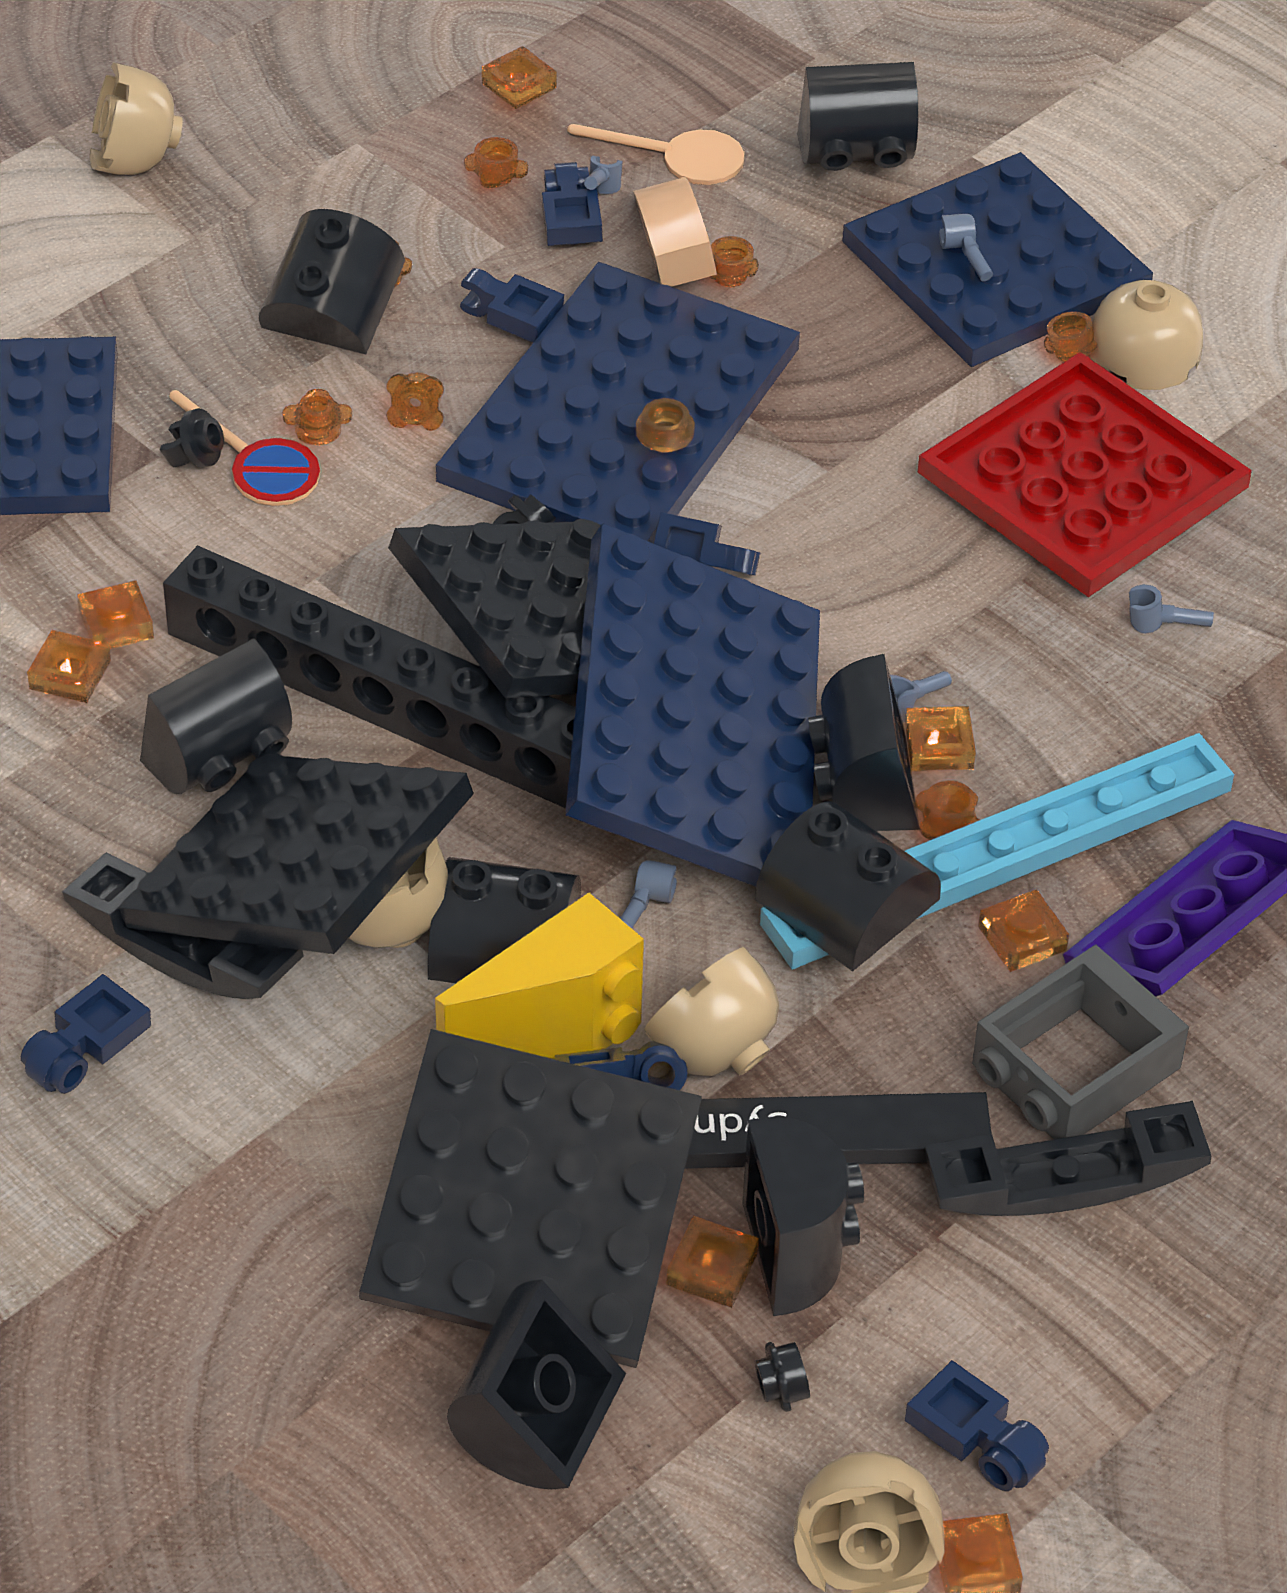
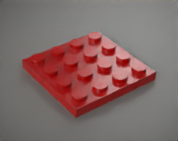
M1079 352L920 454L917 473L1089 598L1249 488L1252 470L1089 357Z

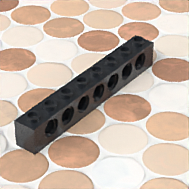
M198 545L163 582L169 635L219 657L255 639L271 660L283 685L566 808L576 707L551 696L505 698L484 670L474 663Z

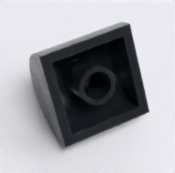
M914 62L806 67L797 131L803 163L821 164L827 170L838 171L847 168L852 162L875 161L880 167L893 168L903 164L906 159H913L918 139V90Z
M314 209L304 213L298 221L259 312L261 328L366 355L405 263L400 246L381 228L356 215L332 209Z
M255 639L242 644L148 695L140 762L169 792L182 794L198 784H201L206 792L216 791L225 786L235 776L237 771L236 763L251 755L257 759L266 754H281L289 743L287 735L292 728V711L289 698L277 670Z
M885 654L857 660L843 667L831 677L824 687L821 696L822 715L808 718L815 754L827 752V762L814 764L815 779L821 801L832 799L833 802L842 806L875 831L920 830L908 740Z
M827 801L813 806L800 815L775 843L760 871L756 885L755 901L853 972L940 900L941 881L934 871L835 802Z
M448 857L445 862L448 880L444 899L431 920L428 946V980L456 984L580 899V876L542 869Z
M764 1117L748 1120L742 1200L773 1316L804 1310L820 1301L832 1289L840 1272L842 1248L857 1245L860 1242L859 1222L854 1204L864 1202V1184L858 1162H847L837 1143L819 1128L807 1122L786 1117Z
M542 1279L525 1282L517 1286L507 1299L448 1409V1424L459 1444L473 1458L495 1473L514 1482L534 1488H569L626 1376V1372Z

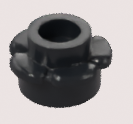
M772 1342L766 1343V1357L754 1360L765 1402L779 1399L781 1408L785 1412L791 1411L790 1403L810 1398L809 1384L800 1352L795 1342L777 1347Z

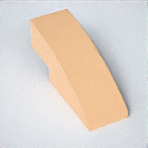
M683 177L633 191L661 284L673 287L717 275L709 237L688 179Z

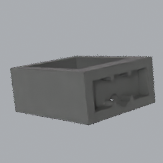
M1095 944L978 1021L972 1064L976 1067L980 1077L989 1086L999 1088L1021 1108L1025 1118L1034 1128L1046 1131L1053 1139L1084 1135L1181 1068L1189 1026ZM1082 1009L1132 1055L1073 1095H1070L1027 1056L1021 1048Z

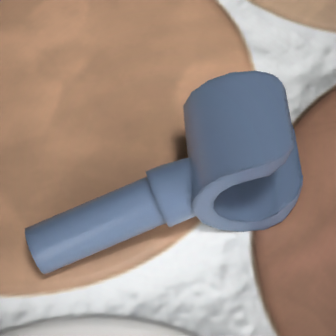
M591 156L590 173L584 181L585 187L589 190L597 188V193L601 194L618 192L621 188L623 161L617 160L616 163L607 165L600 163L599 156Z
M970 214L942 215L944 228L939 231L941 247L943 249L962 248L964 255L967 256L980 280H989L993 276V272L978 249L973 216Z
M1137 585L1131 588L1129 592L1130 622L1138 632L1145 634L1154 632L1160 628L1163 622L1211 627L1213 624V612L1162 604L1161 592L1154 586Z
M943 671L914 681L897 675H890L903 723L908 721L916 699L951 684L952 679L948 672Z
M651 860L642 862L637 872L635 891L630 899L631 902L620 919L633 928L643 911L646 910L650 899L671 903L677 885V880L674 877L676 866Z

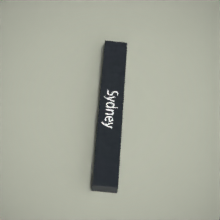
M987 1093L701 1099L685 1169L745 1167L748 1120L764 1117L792 1118L819 1128L837 1143L847 1162L857 1161L858 1164L927 1163L924 1154L925 1144L992 1134Z

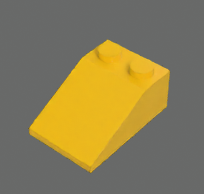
M587 893L435 997L436 1030L555 1059V1055L602 1050L612 1044H621L628 1040L641 1024L644 938L592 894Z

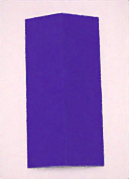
M1235 820L1229 821L1063 954L1065 963H1068L1096 944L1155 997L1162 995L1287 893V834Z

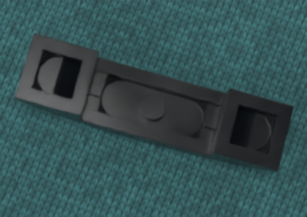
M107 852L62 891L64 900L80 916L122 949L171 978L216 995L238 999L261 998L304 957L303 950L127 928L118 907L139 887L140 880L148 872Z
M1193 1101L1127 1111L1125 1126L1121 1129L996 1149L993 1135L986 1134L924 1145V1154L940 1209L991 1216L1049 1214L1125 1199L1192 1174L1211 1164L1212 1157Z

